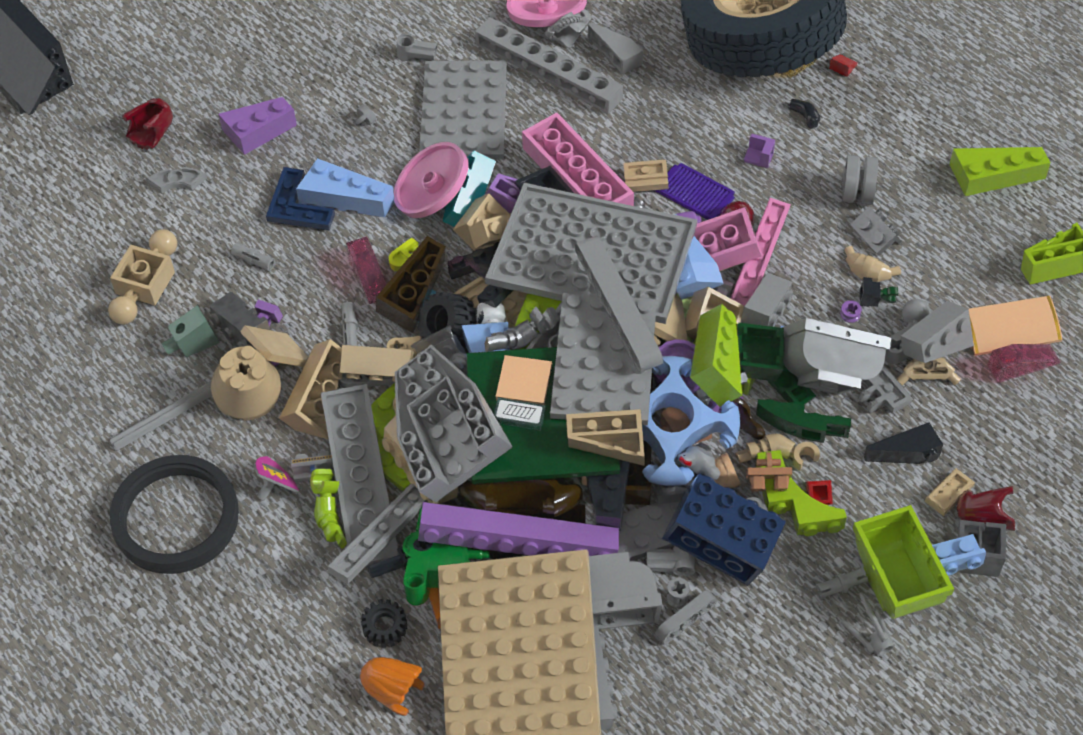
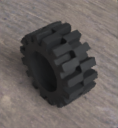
M379 599L378 605H375L373 601L370 603L371 608L366 607L364 609L365 614L361 616L363 634L369 643L373 642V645L376 647L381 644L382 648H386L388 643H390L391 647L395 646L394 641L399 643L402 641L401 636L405 637L407 620L402 606L399 607L397 602H394L392 605L390 599H386V603ZM387 616L393 619L394 624L388 630H378L375 627V622L380 617Z

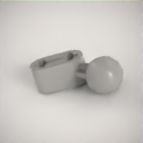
M911 299L903 306L902 317L907 323V327L890 336V349L886 350L884 360L887 363L898 364L909 358V356L903 353L901 335L931 313L930 307L925 301Z

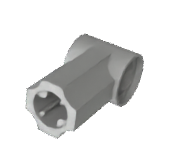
M409 34L398 36L397 57L400 60L409 61L413 58L434 61L436 59L437 43L417 41Z
M674 547L673 550L647 549V566L652 572H673L676 576H683V574L684 576H692L695 573V557L678 547Z

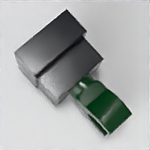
M863 277L859 290L860 306L878 307L880 298L890 303L896 302L898 287L891 286L880 289V282H873L872 278Z

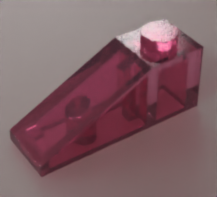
M366 236L347 242L346 247L349 261L368 303L372 304L376 303V296L386 286L375 253Z
M1011 344L992 350L987 366L997 383H1001L1058 365L1060 360L1050 344Z

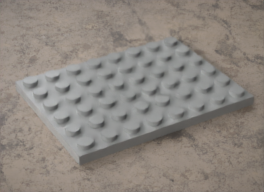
M524 183L486 274L485 284L562 301L563 293L597 295L578 259L575 243L599 236L631 297L657 299L655 322L666 324L698 220Z

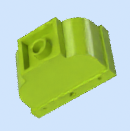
M912 505L854 522L853 531L855 533L857 549L864 565L863 569L882 610L887 611L892 619L942 604L947 596L953 594L954 587Z

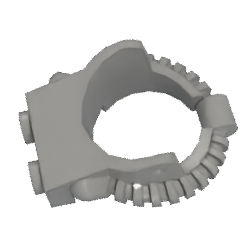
M586 9L580 12L581 15L579 13L574 15L570 12L560 18L554 25L548 27L545 35L549 40L560 42L566 48H571L592 19L591 14Z

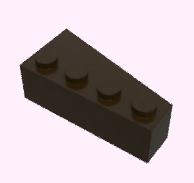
M426 236L376 296V312L409 332L414 333L418 324V316L421 313L420 308L424 306L423 302L429 298L445 262L446 246Z

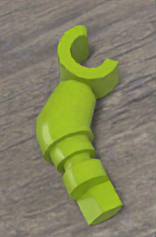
M315 469L311 473L310 485L313 493L320 494V496L316 497L314 509L317 526L324 531L323 533L328 542L337 541L339 547L343 549L347 542L338 523L339 517L336 509L335 497H332V494L337 493L340 481H332L333 473L331 469Z

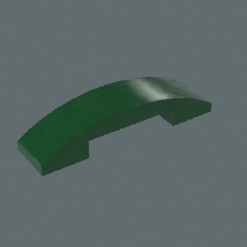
M784 363L783 371L778 380L768 381L787 402L806 405L816 397L810 388L798 386V379L787 370Z

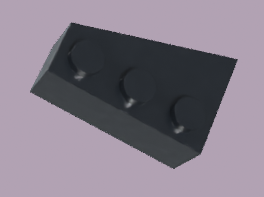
M619 460L620 474L586 476L595 524L619 528V531H621L630 469V462Z

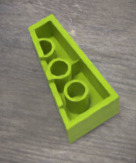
M723 304L700 315L690 378L719 407L728 400L733 401L742 396L737 321L734 313Z

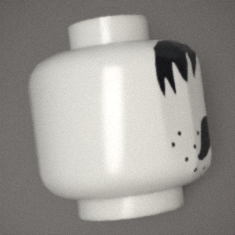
M480 303L476 308L477 324L507 322L505 307L502 303L496 308Z

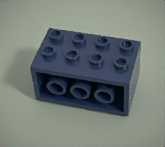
M698 474L685 490L662 539L749 586L765 569L786 521L781 519L778 514L759 507L753 500L737 495L733 489L717 484L711 477Z

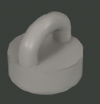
M362 104L357 108L360 117L356 119L355 124L359 125L366 121L371 125L376 121L375 114L368 106Z

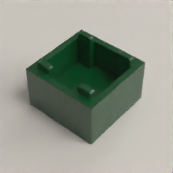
M738 322L740 372H745L747 378L777 381L783 371L784 328Z

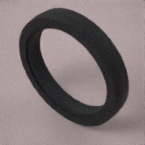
M170 455L157 458L138 467L118 487L110 507L112 534L122 553L132 563L145 570L161 574L191 571L213 560L229 544L238 523V500L236 492L227 476L211 462L189 455ZM188 475L210 483L222 498L223 510L217 527L201 544L187 551L161 554L139 546L128 534L127 515L130 506L136 496L153 482L169 476Z

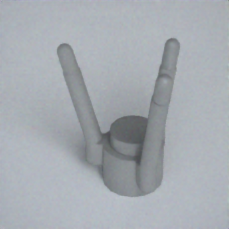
M861 593L859 596L876 629L869 636L871 639L870 643L848 622L841 620V623L867 648L870 654L876 652L877 656H882L895 647L894 641L889 635L880 611L876 610L874 614L865 595Z

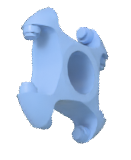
M662 356L663 364L653 367L652 373L655 375H662L664 373L667 378L650 394L648 425H642L643 440L651 446L662 465L658 467L656 464L653 466L650 464L642 473L650 483L664 486H681L691 481L694 474L688 467L684 468L681 466L678 468L675 464L678 460V454H682L691 445L716 432L721 433L719 440L721 445L726 449L731 448L738 440L740 414L738 406L730 400L722 405V411L718 413L694 396L681 378L682 374L685 377L690 376L692 359ZM673 407L683 411L688 416L691 424L680 432L671 433L663 431L656 426L652 420V415L661 408Z

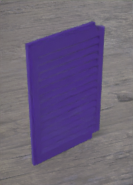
M679 163L678 166L673 165L667 172L669 189L653 190L707 220L718 217L722 209L735 199L733 196L735 191L683 163Z

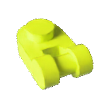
M410 238L389 254V265L392 270L398 271L411 256L409 252L416 250L419 243L414 238Z

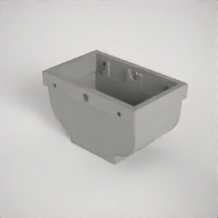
M804 318L781 327L784 328L783 363L789 372L799 376L798 386L840 395L860 389L862 381L872 379L881 372L886 350L890 349V337L810 318Z
M628 552L589 556L594 626L598 625L600 630L659 623L662 610L661 593L657 591L655 576L648 566L640 562L630 561ZM607 619L611 620L610 624L606 623Z

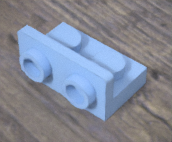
M973 534L932 545L948 576L955 574L959 570L967 568L972 570L980 567L984 563L986 556L985 549L979 548Z

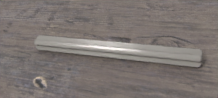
M211 381L110 439L112 447L115 450H119L212 396Z

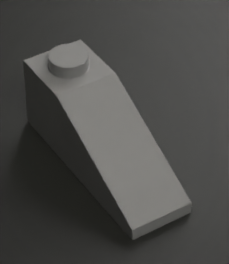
M592 22L588 24V38L622 74L643 64L644 51L631 38Z

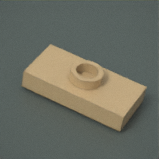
M955 468L926 497L925 502L942 516H945L958 503L961 494L968 489L971 490L975 482Z

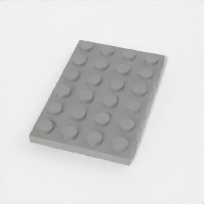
M425 61L419 152L436 143L451 142L456 144L466 156L475 150L491 159H504L507 61Z
M563 293L550 418L566 419V414L641 409L642 425H648L652 368L638 372L598 295ZM632 297L654 338L657 299Z

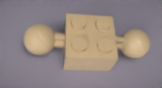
M165 229L155 231L149 239L150 250L130 245L110 279L115 294L121 296L114 298L108 307L109 316L115 323L125 325L131 323L136 318L138 310L135 302L137 300L154 306L157 304L175 273L170 255L177 248V239L171 231Z

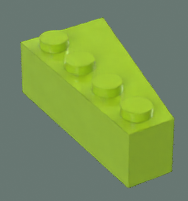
M1043 147L953 148L949 165L964 195L969 196L1046 179L1051 162Z

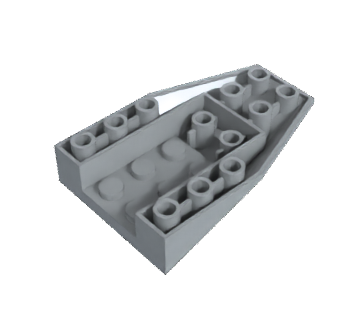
M430 345L395 371L397 439L418 491L436 503L512 448L511 443L476 384L434 346Z

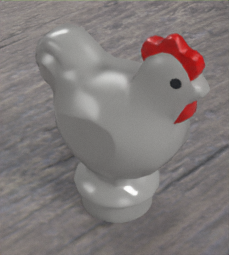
M704 443L690 446L685 452L677 456L685 467L690 468L697 475L709 476L713 480H717L720 476V471L715 465L712 451Z

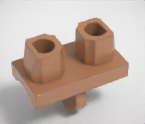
M771 452L765 453V459H756V466L765 467L748 468L746 471V479H749L752 492L764 491L765 479H774V491H787L789 479L792 476V467H772L781 466V459H772Z

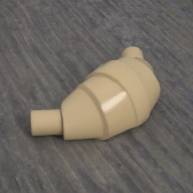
M852 246L844 249L850 271L862 280L863 277L872 278L873 282L890 280L892 276L901 274L899 266L890 268L875 257L855 253Z
M943 357L927 363L913 358L903 368L904 372L896 378L902 386L910 378L913 380L948 379L953 385H956L961 380L954 372L955 369Z

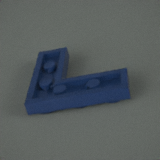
M283 167L266 214L267 221L330 231L335 216L334 209L296 203L298 197L296 188L305 177V172L302 169Z

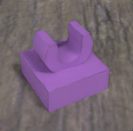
M259 299L254 306L258 313L257 317L260 319L264 316L268 320L269 326L271 321L279 323L283 317L279 307Z

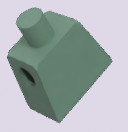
M197 305L168 326L173 337L164 341L162 345L168 355L181 349L185 357H189L220 342Z

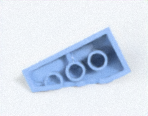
M695 236L693 237L676 290L681 300L693 296L694 292L706 287L715 288L724 284L717 263Z

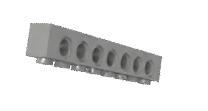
M489 17L475 31L477 46L607 114L623 99V85L619 82L613 81L600 72H596L584 64L578 63L568 56L553 50L551 47L545 46L535 39L520 33L518 30L504 25L500 21Z

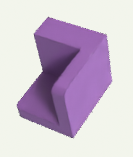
M751 134L744 162L768 168L774 154L775 139Z

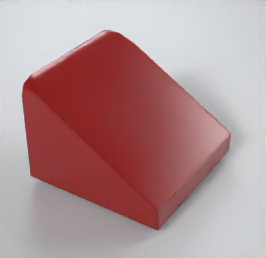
M839 54L831 59L829 69L848 77L858 62Z
M831 480L805 481L806 492L810 497L826 505L833 504Z

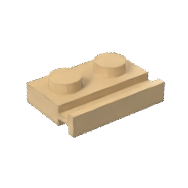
M666 159L623 163L625 184L633 192L669 189Z

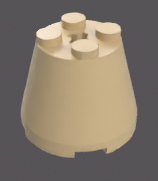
M252 346L237 347L228 351L220 359V363L211 380L213 400L219 410L225 415L243 419L244 421L254 420L269 413L275 407L281 391V381L277 369Z

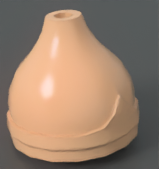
M727 452L716 457L715 465L720 471V476L714 481L728 488L740 486V481Z

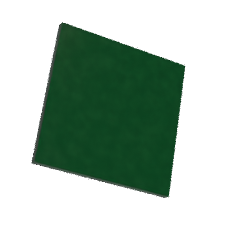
M557 347L467 353L468 378L478 387L512 445V448L473 475L472 484L620 474L619 459L569 447L567 420L550 418ZM505 355L552 361L545 404L542 407L539 423L496 416L500 402L496 401V393Z

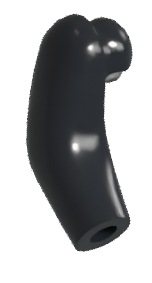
M791 99L789 108L802 114L807 120L809 128H816L821 118L815 106L807 101Z

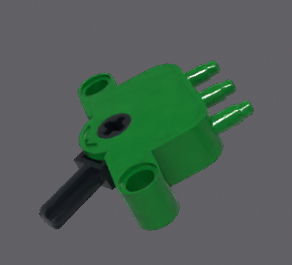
M422 507L416 525V532L411 533L405 538L403 547L397 548L398 555L368 566L371 578L403 568L405 571L403 583L406 600L414 606L422 605L428 600L431 588H439L438 566L471 562V559L481 560L489 558V551L418 541Z

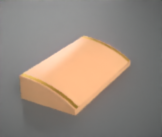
M1051 296L969 309L974 343L971 349L974 356L1062 342L1060 324Z

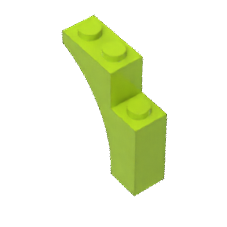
M781 450L768 451L771 452L772 459H781V466L772 467H785ZM766 452L757 453L756 459H765ZM791 477L787 491H774V479H765V490L762 491L768 511L778 515L791 511L797 535L813 536L819 532L837 533L845 529L847 520L845 509L828 506L806 494Z

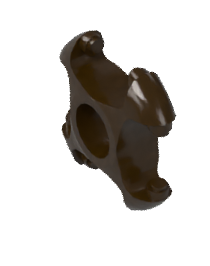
M556 478L472 484L471 481H466L461 485L460 495L473 509L497 511V508L543 509V512L554 514V517H557L573 509L581 502L583 490L578 484L561 485Z

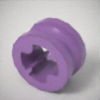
M846 301L841 307V318L845 322L854 323L860 319L862 308L856 301ZM852 309V312L855 311V313L850 314V311L847 313V310Z

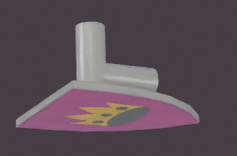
M260 457L255 461L254 468L256 474L264 482V485L257 494L259 499L265 500L275 484L296 493L299 492L293 478L270 457Z

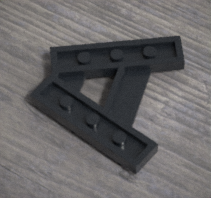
M500 242L484 249H477L464 256H456L448 261V273L451 279L476 272L485 280ZM488 285L477 296L479 304L484 303L496 308L514 290Z

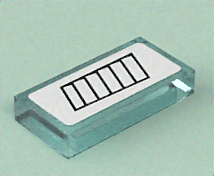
M498 398L494 416L499 424L541 430L546 405Z

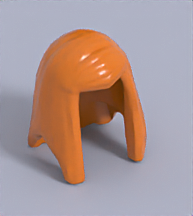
M375 657L362 667L360 673V680L364 690L391 711L403 716L408 714L409 709L400 704L403 703L404 695L409 692V688L413 686L422 691L425 683L418 678L422 671L420 666L397 659Z

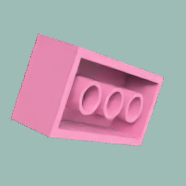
M745 207L697 224L694 236L717 263L719 271L761 257Z

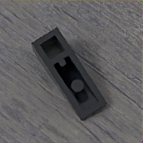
M930 422L866 446L864 460L866 462L920 464L926 461L930 463L939 458L943 443Z

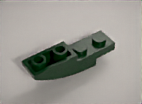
M758 399L756 415L764 422L787 434L824 443L826 435L849 437L851 418H845L840 415H821L815 412L804 413L805 405L796 402L786 403L772 399Z

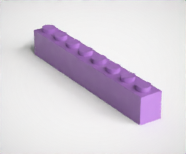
M423 502L418 541L529 556L587 549L589 556L618 553L619 528Z

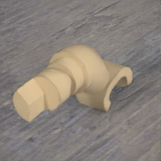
M776 433L764 435V438L759 439L758 443H755V441L746 443V449L735 452L738 462L743 463L756 459L757 453L781 450L782 458H793V465L799 471L803 466V460L800 458L801 455H809L813 461H819L820 458L819 448L815 444L802 442L796 447L795 442Z

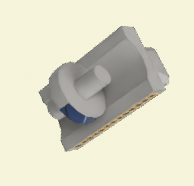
M328 450L320 451L317 454L318 456L308 457L305 453L296 454L295 459L291 460L294 481L310 480L311 473L315 469H331L333 477H335L330 452Z

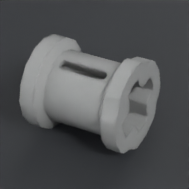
M674 578L668 583L666 598L668 604L674 608L684 607L689 600L690 587L685 579Z

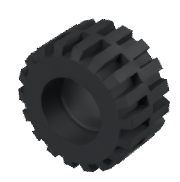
M448 292L431 294L429 299L423 302L424 306L420 308L421 313L417 320L419 321L418 331H421V339L450 325L453 335L457 336L462 347H466L462 325H475L477 323L476 308H473L474 303L468 297Z

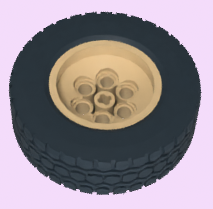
M681 0V13L687 42L692 55L707 69H713L714 72L724 73V75L770 76L813 62L814 59L825 55V52H828L833 48V45L837 44L847 24L845 0Z

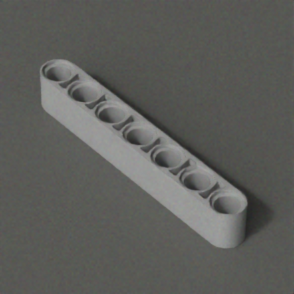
M599 236L575 243L578 259L638 372L662 365L663 358L660 349Z

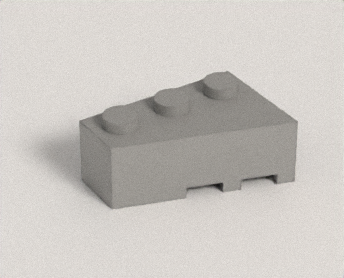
M950 301L943 303L901 335L904 355L927 363L974 346L969 309Z

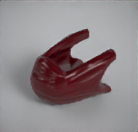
M153 98L124 113L122 119L126 122L130 120L126 138H129L132 144H137V147L141 149H153L160 142L172 123L173 112L169 104L161 98Z
M1013 486L973 494V491L969 489L964 491L957 503L958 517L960 520L983 522L985 524L986 522L1006 524V530L1015 531V519L1008 516L1002 509L1004 498L1009 494H1014Z

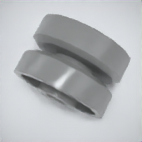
M847 155L841 188H843L842 202L853 203L856 200L857 191L860 190V202L873 205L878 175V157L867 156L864 159L863 169L861 170L859 156Z

